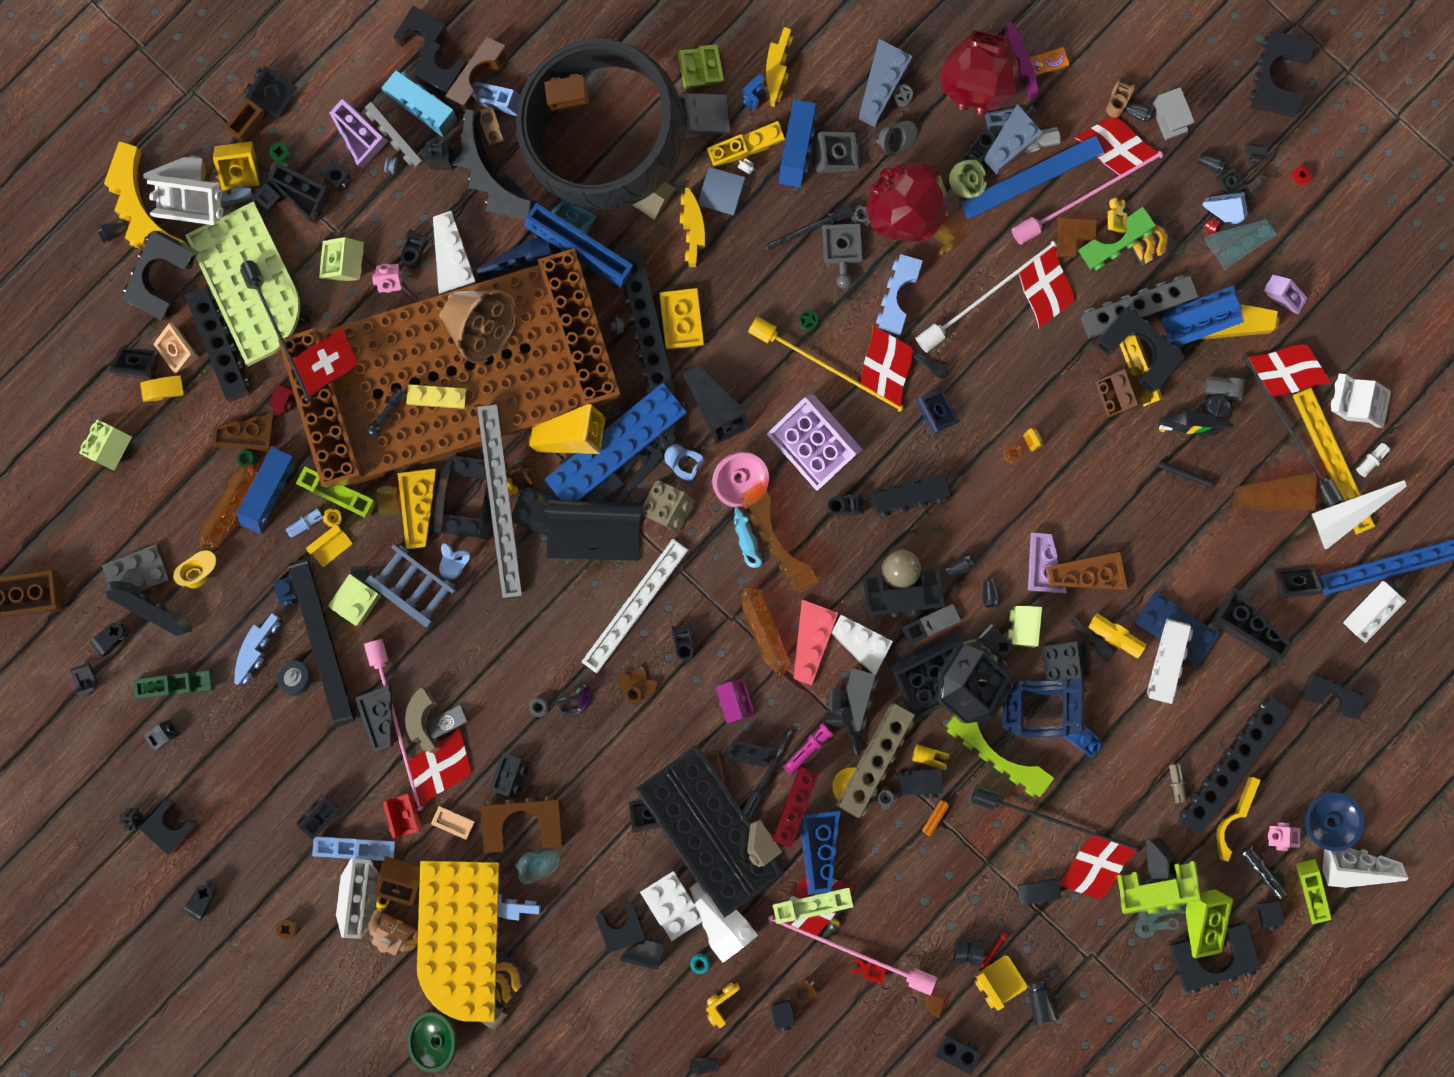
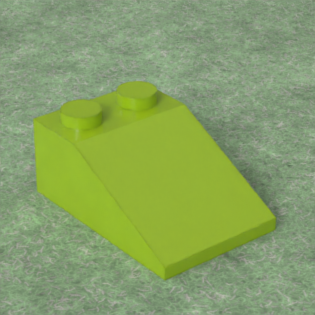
M1216 889L1201 892L1202 901L1187 903L1185 913L1192 956L1194 958L1221 953L1223 949L1233 899Z

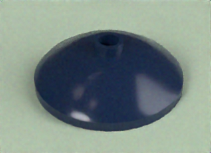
M1325 793L1318 796L1309 805L1305 815V827L1310 839L1320 848L1328 851H1343L1352 847L1360 839L1364 829V816L1359 805L1351 797L1342 793ZM1330 818L1334 821L1333 825L1328 824Z

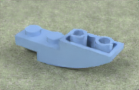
M271 613L261 628L258 625H253L248 632L237 658L235 684L240 686L243 683L247 684L252 677L251 672L254 668H259L263 663L264 659L262 658L265 654L259 651V649H263L266 646L271 632L275 633L281 624L279 622L281 618Z
M503 894L498 896V917L519 921L521 913L540 914L541 905H537V901L525 900V904L517 903L516 899H506V902H503Z

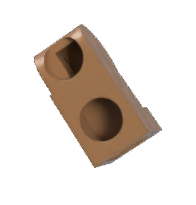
M493 107L480 110V123L489 146L504 141Z

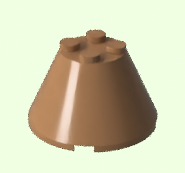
M502 290L453 291L449 294L439 317L443 320L462 356L472 363H483L492 354L497 355L509 340L516 321L513 307L516 304L512 296Z

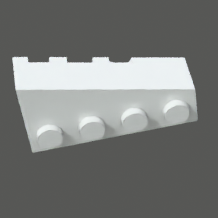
M449 211L434 216L433 224L439 295L477 284L452 212Z
M1166 619L1147 689L1149 698L1172 704L1178 689V678L1181 677L1183 667H1181L1182 661L1186 659L1188 648H1186L1187 641L1191 640L1193 634L1190 624Z

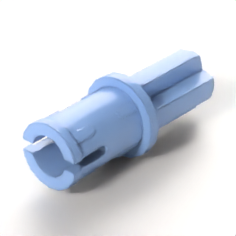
M316 508L303 518L301 516V519L287 527L286 531L290 537H294L305 529L309 530V527L323 519V516Z

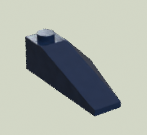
M538 235L533 236V239L527 240L477 269L479 277L539 265L538 259L552 255L550 243Z

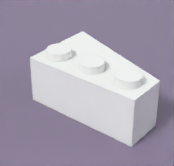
M840 615L831 632L874 675H876L893 642Z

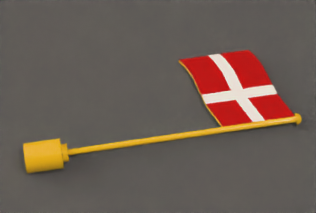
M759 316L753 321L748 331L753 336L767 344L769 341L773 342L776 339L897 408L898 412L903 410L901 405L903 385L912 359V347L872 325L871 342L863 363L861 383L778 337V332L775 331L777 327Z

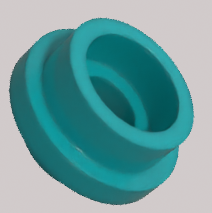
M697 954L691 959L690 966L695 973L703 974L708 971L710 961L707 956ZM702 960L704 966L698 967L696 965L697 961Z

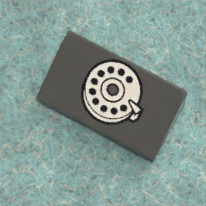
M461 705L427 721L426 725L432 739L435 740L469 721Z

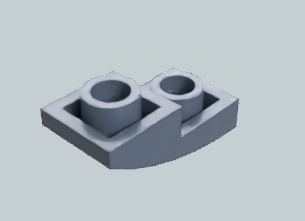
M239 185L238 188H232L231 195L230 193L222 192L221 206L245 202L253 198L255 193L249 186Z

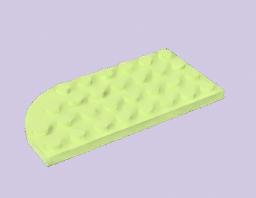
M253 201L223 216L214 225H204L185 235L191 248L199 251L196 259L247 366L273 355L280 350V345L278 342L279 338L257 290L247 288L242 278L240 266L243 262L252 260L258 264L265 279L260 289L283 338L293 334L300 314V299L297 289Z

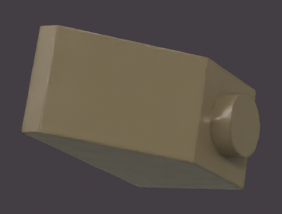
M760 820L751 823L747 852L754 865L758 867L765 866L782 851L776 842L773 841L772 836Z

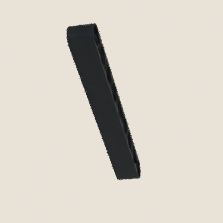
M308 558L289 563V571L333 722L336 727L355 722V715Z

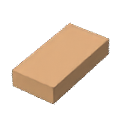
M439 806L431 824L467 840L475 821Z

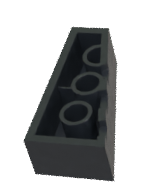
M944 473L919 479L918 482H905L900 484L899 487H896V485L887 486L881 489L882 491L874 489L869 493L874 516H880V518L891 516L890 512L898 511L899 514L910 511L909 508L914 506L917 509L928 506L929 502L935 501V504L946 502V498L950 496Z

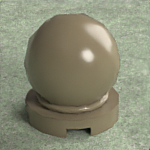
M905 549L896 550L890 553L884 560L881 568L882 576L885 582L893 588H908L919 579L921 562L911 551Z

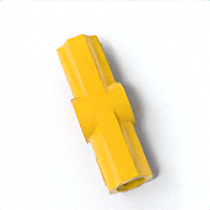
M1098 613L1088 626L1090 630L1104 637L1106 642L1118 649H1123L1135 658H1139L1147 645L1129 634L1130 632L1116 623L1113 624Z

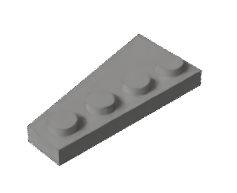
M370 102L365 107L366 116L372 122L375 121L379 126L378 130L392 140L390 143L397 151L401 150L405 155L403 158L410 166L412 164L415 167L422 162L421 159Z

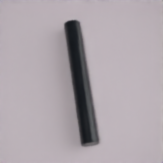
M1161 460L1158 464L1160 469L1204 486L1213 487V480Z

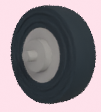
M289 662L282 667L278 674V686L287 695L299 696L310 687L312 672L302 662Z

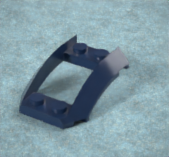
M1081 677L1069 681L1067 679L1057 681L1018 680V683L1012 686L1013 689L1003 703V728L1017 736L1061 737L1083 734L1087 729L1084 726V692H1087V689ZM1024 694L1063 695V726L1024 727Z

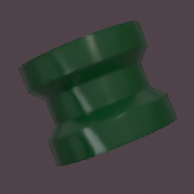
M275 143L270 148V156L274 162L284 165L290 161L291 152L285 144Z
M811 310L802 312L799 318L800 328L808 332L817 327V314Z

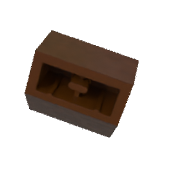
M1138 367L1123 369L1095 382L1107 417H1112L1150 403L1146 389L1137 382L1141 377Z
M384 856L373 894L412 906L420 881V866Z

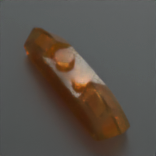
M252 464L238 470L226 485L203 525L199 539L201 549L214 550L222 543L237 517L239 507L258 474Z
M743 586V612L760 654L766 664L777 675L782 677L789 669L790 660L760 590L754 587Z

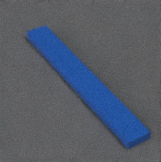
M1094 136L984 190L980 196L968 198L960 202V205L967 219L970 220L1104 154V151L1097 137Z
M1454 539L1320 576L1319 580L1323 593L1327 595L1453 560Z

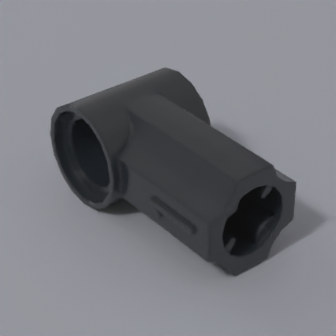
M829 689L826 726L846 727L842 724L840 717L835 714L837 708L845 707L846 690Z

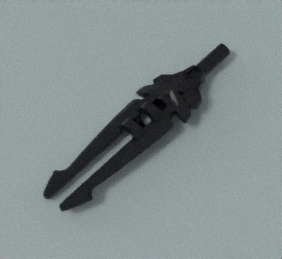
M684 402L681 403L685 410L689 407ZM677 422L622 466L618 473L621 479L625 477L637 460L643 463L642 467L614 502H625L628 500V492L663 457L661 450L664 448L666 451L670 444H674Z

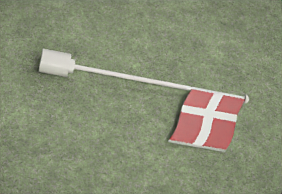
M1051 241L1048 247L943 327L936 324L930 326L916 337L919 346L928 353L945 340L946 328L1018 273L1024 293L1035 313L1038 329L1074 302L1071 286L1060 266L1055 250L1057 243Z

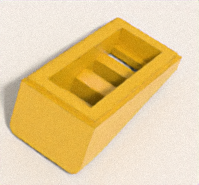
M1030 428L1023 435L1032 452L1044 446V441L1035 428Z

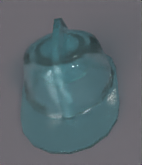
M545 851L539 854L535 852L525 853L515 863L520 881L523 884H529L547 877L557 869L560 858L554 851Z

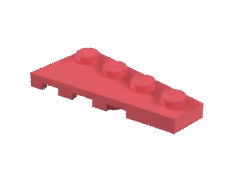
M804 600L801 603L794 679L812 685L838 613Z

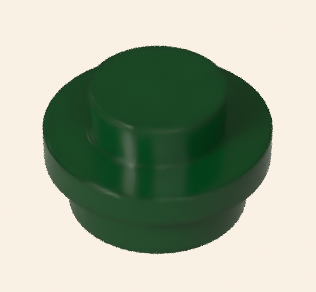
M243 450L237 456V462L242 468L249 469L256 464L257 457L251 450Z

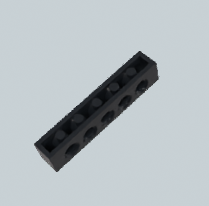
M205 286L185 294L225 399L228 402H232L250 395L249 388H252L248 377L245 378L242 371L245 368L242 361L236 357V353H238L234 342H230L228 337L231 336L230 330L227 325L224 326L222 319L224 316L220 308H217L215 304L216 299L212 291ZM205 305H210V310L207 313H202V308ZM216 322L217 327L210 331L209 325ZM223 340V346L216 348V342ZM230 357V363L223 365V359ZM237 374V380L234 383H230L231 375Z

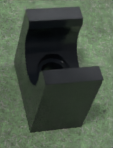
M412 6L393 38L397 45L403 47L410 37H423L425 42L419 51L423 60L432 44L435 42L440 45L448 31L445 24L417 7Z
M434 42L415 70L414 75L419 82L445 97L448 89L457 80L459 73L467 66V62L459 58L452 68H439L437 62L443 52L440 45Z
M165 799L139 828L167 855L174 854L199 826L195 820L186 822L180 830L172 828L168 821L170 811L176 806L172 799Z
M633 901L625 904V909L628 912V922L622 927L616 928L608 924L603 912L595 916L608 953L646 939Z

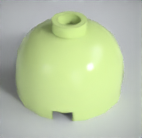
M965 160L957 163L949 175V182L953 192L963 198L980 196L986 187V181L984 182L983 175H986L985 170L977 160Z

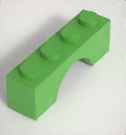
M1143 207L1127 217V232L1120 241L1114 244H1102L1094 239L1078 250L1091 271L1093 269L1098 271L1106 265L1105 261L1110 258L1112 260L1116 259L1122 254L1121 251L1126 247L1131 249L1138 244V239L1141 237L1147 238L1154 233L1153 229H1155L1156 225Z

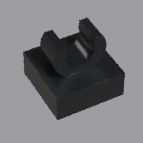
M1245 144L1244 151L1250 153L1249 162L1259 163L1260 154L1267 155L1268 147Z

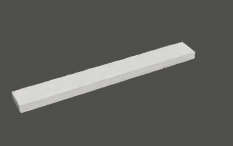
M671 540L582 660L583 664L594 672H599L688 552L687 548L676 540Z

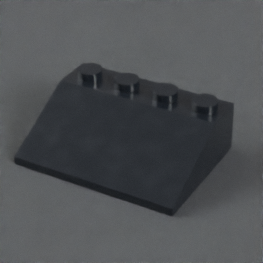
M957 631L887 664L910 713L914 714V720L942 707L936 700L938 672L957 642L963 641Z

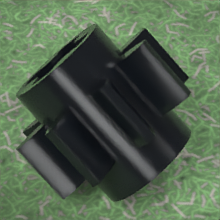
M125 808V812L119 814V824L124 826V831H137L138 826L143 825L144 814L139 812V808Z

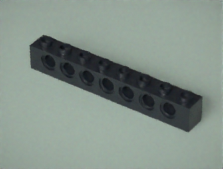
M641 247L619 251L618 253L621 258L637 267V271L630 274L622 287H627L628 294L624 295L626 304L631 305L632 312H629L631 324L635 323L636 330L633 331L635 342L639 341L641 347L637 349L639 359L644 360L645 367H642L644 379L648 378L649 385L646 386L647 393H651L664 383L675 396ZM634 284L642 286L638 292L632 291L631 287ZM639 302L646 304L643 310H638L635 306ZM643 320L650 322V326L646 329L640 327V323ZM648 338L655 341L651 347L644 345V341ZM651 357H657L659 362L656 365H650L648 360ZM656 375L663 377V381L659 384L653 382V377Z
M1273 697L1264 698L1259 703L1258 712L1248 718L1246 722L1248 724L1247 727L1237 733L1235 737L1237 739L1233 746L1229 745L1224 751L1225 757L1222 761L1218 760L1212 768L1214 772L1210 777H1205L1201 783L1203 787L1199 792H1194L1190 798L1191 803L1187 808L1184 807L1178 814L1180 817L1178 822L1195 835L1200 836L1290 714L1291 711ZM1265 713L1269 714L1271 718L1268 724L1263 722V715ZM1253 729H1257L1259 732V737L1256 740L1251 736ZM1243 744L1248 748V752L1245 755L1240 752V747ZM1231 760H1234L1237 764L1236 769L1233 771L1228 766ZM1220 775L1225 778L1223 786H1219L1217 783V778ZM1208 791H1212L1214 794V798L1210 802L1206 799ZM1198 806L1203 811L1200 817H1196L1194 814V810Z

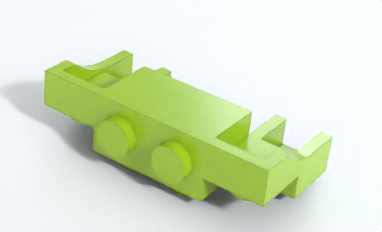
M1191 861L1189 864L1184 865L1176 864L1177 879L1142 886L1139 873L1137 872L1125 876L1117 875L1122 913L1131 914L1145 911L1148 914H1156L1160 912V909L1167 908L1168 911L1179 909V906L1185 903L1202 901L1196 862Z

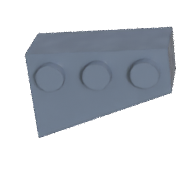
M1018 104L984 160L996 174L1034 144L1042 135V131Z

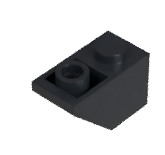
M1161 838L1146 839L1149 879L1177 878L1175 865L1179 864L1178 857Z

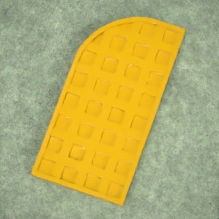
M420 861L417 975L421 988L429 1001L442 1013L457 1020L495 1021L499 862Z

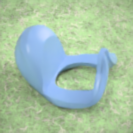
M678 444L671 445L665 452L666 463L680 478L691 481L694 478L697 468L704 461L699 453L684 449ZM683 456H691L698 462L691 474L682 471L678 467L679 460Z
M443 543L441 546L443 557L439 566V572L443 579L454 580L461 574L464 566L470 560V553L467 551L453 552L448 544ZM463 556L462 560L455 559L457 557Z

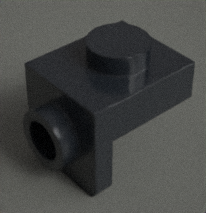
M90 663L71 668L70 673L77 686V695L84 694V696L94 693L98 681Z

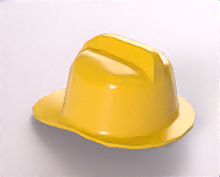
M207 550L196 553L176 568L173 576L175 582L178 585L190 588L201 587L206 582L207 576L213 571L216 565V557L211 551Z

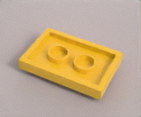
M697 288L659 293L666 350L704 346Z

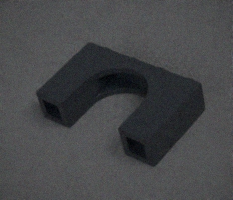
M1270 31L1267 36H1264L1261 47H1264L1263 54L1259 55L1257 65H1260L1259 71H1256L1253 83L1256 84L1249 96L1251 108L1292 118L1299 113L1303 95L1278 88L1271 80L1270 67L1272 63L1278 60H1289L1307 65L1311 60L1315 41L1276 31Z
M152 231L146 237L144 250L138 255L139 261L137 266L130 273L131 279L129 284H126L123 289L124 295L122 300L162 321L169 319L176 302L159 294L152 287L149 280V272L152 265L159 259H165L184 270L191 269L199 251L161 231Z
M1127 306L1121 310L1094 344L1109 356L1126 337L1137 336L1144 339L1152 350V362L1137 382L1152 394L1160 388L1185 356L1178 347L1171 345L1167 341L1168 339L1165 335L1154 330L1150 322L1143 320L1135 309Z
M1240 922L1227 926L1226 935L1231 948V957L1224 968L1215 972L1206 971L1199 965L1197 958L1192 956L1189 939L1169 944L1184 991H1189L1190 994L1201 991V987L1207 985L1208 988L1220 985V981L1232 982L1238 979L1237 976L1243 974L1251 976L1257 973L1256 970L1261 969L1247 923Z

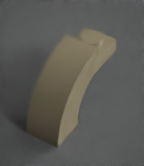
M421 687L408 704L405 716L406 729L411 741L416 743L421 741L419 744L425 752L428 751L435 754L440 748L428 732L426 722L429 712L438 704L429 691Z

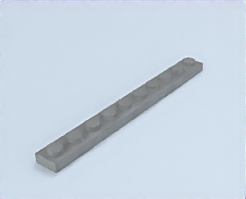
M497 404L479 406L477 408L502 597L522 596Z

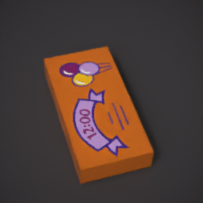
M1064 47L1030 57L1036 77L1070 65Z

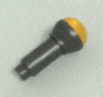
M832 918L820 937L828 939L833 932L840 929V921ZM819 940L817 941L820 945L824 943Z

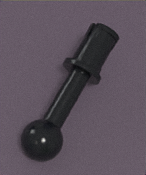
M396 388L388 401L384 402L387 404L386 408L376 422L369 424L366 428V433L370 438H378L381 435L382 425L393 410L398 411L397 407L407 394Z

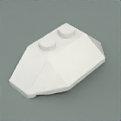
M351 859L341 875L336 917L342 938L362 939L369 930L368 923L373 911L376 910L375 903L379 898L373 894L379 873L371 860Z

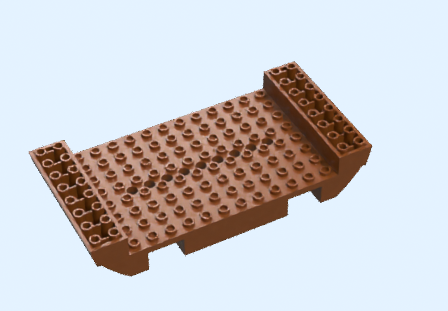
M575 248L538 259L539 265L455 290V292L502 290L510 294L516 304L513 306L516 321L509 340L497 355L492 354L494 362L491 365H486L484 362L476 363L472 371L465 368L468 360L462 356L443 320L439 317L451 292L326 331L318 332L314 328L283 338L294 360L305 350L330 337L341 327L358 362V365L347 375L330 383L312 396L311 402L304 400L306 397L278 339L321 486L332 488L368 482L386 476L385 472L417 462L426 464L481 447L482 438L477 408L479 406L497 404L501 438L504 440L532 431L531 427L547 422L587 404H592L597 409L612 400H616L620 392ZM523 344H529L531 350L529 353L524 354L520 351V347ZM509 349L512 351L510 359L502 357L504 350ZM454 366L457 368L455 376L447 375L449 367ZM436 372L439 374L436 382L429 381L430 373ZM413 378L420 379V386L462 388L467 390L465 409L407 405L406 396L397 407L398 411L393 410L382 425V433L378 438H370L366 433L367 426L375 423L386 408L387 404L384 402H387L392 396V386L394 384H401V391L407 394L408 385H410V381ZM375 390H383L384 395L381 399L374 398Z

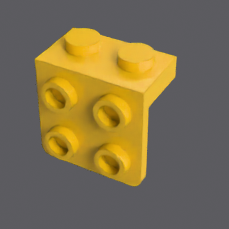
M1006 955L975 974L977 979L975 984L980 991H985L988 996L985 1000L990 1008L995 1007L997 1011L1004 1008V1003L1027 989L1025 981L1011 959Z
M731 982L723 988L722 994L719 996L714 994L707 1000L706 1010L709 1013L707 1018L713 1026L717 1025L719 1029L726 1025V1020L716 1006L740 990L738 983L733 984Z

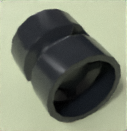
M956 938L953 956L954 963L966 964L969 961L970 965L982 966L984 941L972 940L969 943L967 939Z

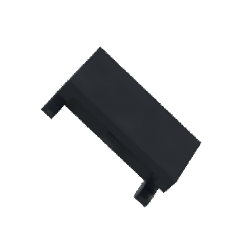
M732 740L728 759L766 767L770 748Z

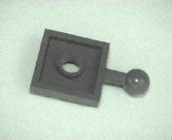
M860 224L822 225L824 264H839L840 275L837 277L836 282L840 288L846 289L852 283L851 277L847 274V263H862ZM840 239L845 240L847 247L844 249L839 248L837 241Z

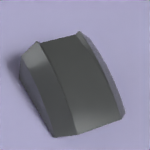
M820 132L814 136L812 144L815 161L814 168L818 173L860 170V145L855 132Z

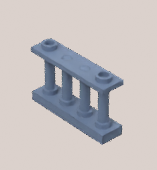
M393 545L391 548L397 552L379 576L376 575L374 578L370 575L365 582L429 629L433 624L429 620L431 618L430 615L448 591L453 595L457 593L453 589L455 586L448 580L443 582L407 555L409 551L402 545L399 547ZM402 557L406 558L412 563L394 588H387L384 585L386 578ZM419 568L427 576L412 596L404 601L399 597L401 595L400 591ZM435 580L443 587L427 608L419 612L415 609V603L431 582Z

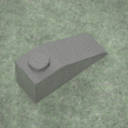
M190 155L189 158L183 157L144 173V178L148 180L155 174H159L160 176L205 182L206 162L200 156Z

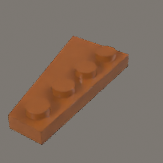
M1120 552L1046 567L1049 586L1128 590Z

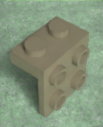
M656 481L641 507V515L664 525L678 534L696 500L683 491L661 481Z

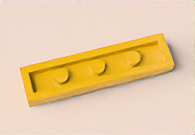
M1137 336L1126 337L1120 344L1127 365L1129 368L1138 367L1140 376H1142L1150 364L1140 338ZM1160 389L1152 394L1146 390L1150 403L1143 406H1148L1162 400L1163 397Z

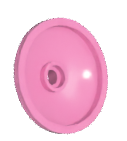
M749 452L733 453L725 457L717 465L713 474V489L717 497L726 505L738 508L754 504L764 495L769 483V472L765 463L758 456ZM737 473H740V476L738 478H735V475Z

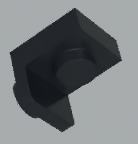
M170 720L156 725L144 735V738L155 752L170 740L177 738L179 733L175 725Z

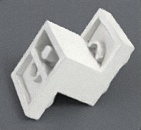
M1339 374L1338 380L1335 382V395L1331 401V411L1347 421L1369 422L1375 427L1384 428L1391 391L1376 381L1355 380L1346 374Z
M674 871L640 892L671 941L702 922L693 899L685 886L683 887Z

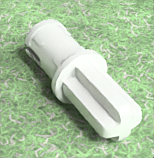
M1381 443L1371 454L1367 455V459L1356 469L1357 472L1366 477L1375 466L1380 465L1379 462L1390 451V448L1386 444Z

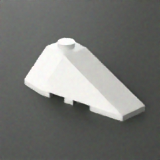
M1352 848L1343 851H1328L1324 849L1323 873L1328 886L1347 888L1408 880L1407 873L1401 862L1383 856L1377 858L1369 855L1368 851L1363 849L1361 851Z

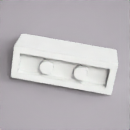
M1382 581L1343 623L1366 643L1406 600L1386 582Z

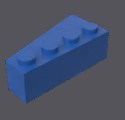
M793 100L778 184L801 188L803 172H807L809 161L806 160V155L810 156L812 144H809V139H813L815 132L812 123H816L818 111H815L816 103Z
M271 447L237 511L241 526L262 534L278 497L286 485V479L294 470L293 456Z
M840 811L803 815L800 831L808 895L831 892Z

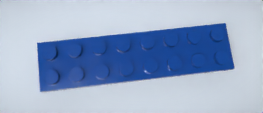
M662 383L603 431L600 454L576 453L544 480L560 500L580 501L685 416L687 412L666 385Z

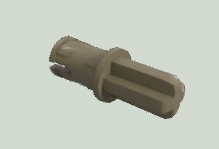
M1172 764L1169 768L1175 803L1187 802L1184 786L1186 781L1183 780L1181 765Z

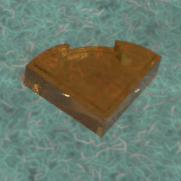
M925 994L924 1000L928 1011L933 1016L939 1018L945 999Z

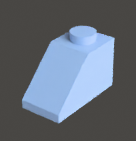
M1245 193L1207 197L1203 202L1205 208L1224 222H1231L1232 224L1241 223L1248 215Z

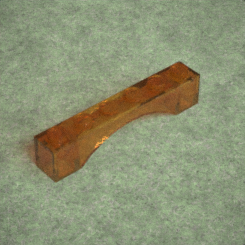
M762 482L741 493L742 498H740L743 507L745 509L749 508L752 513L749 516L754 525H759L761 529L759 534L764 542L768 541L771 548H769L772 557L774 559L778 558L781 563L778 567L782 574H787L791 580L788 584L792 591H797L800 594L819 583L810 565L792 557L778 542L770 521L771 498Z

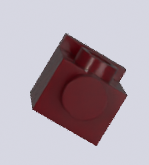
M277 385L268 405L273 409L272 412L283 416L288 410L290 411L294 404V400H292L295 397L294 392Z

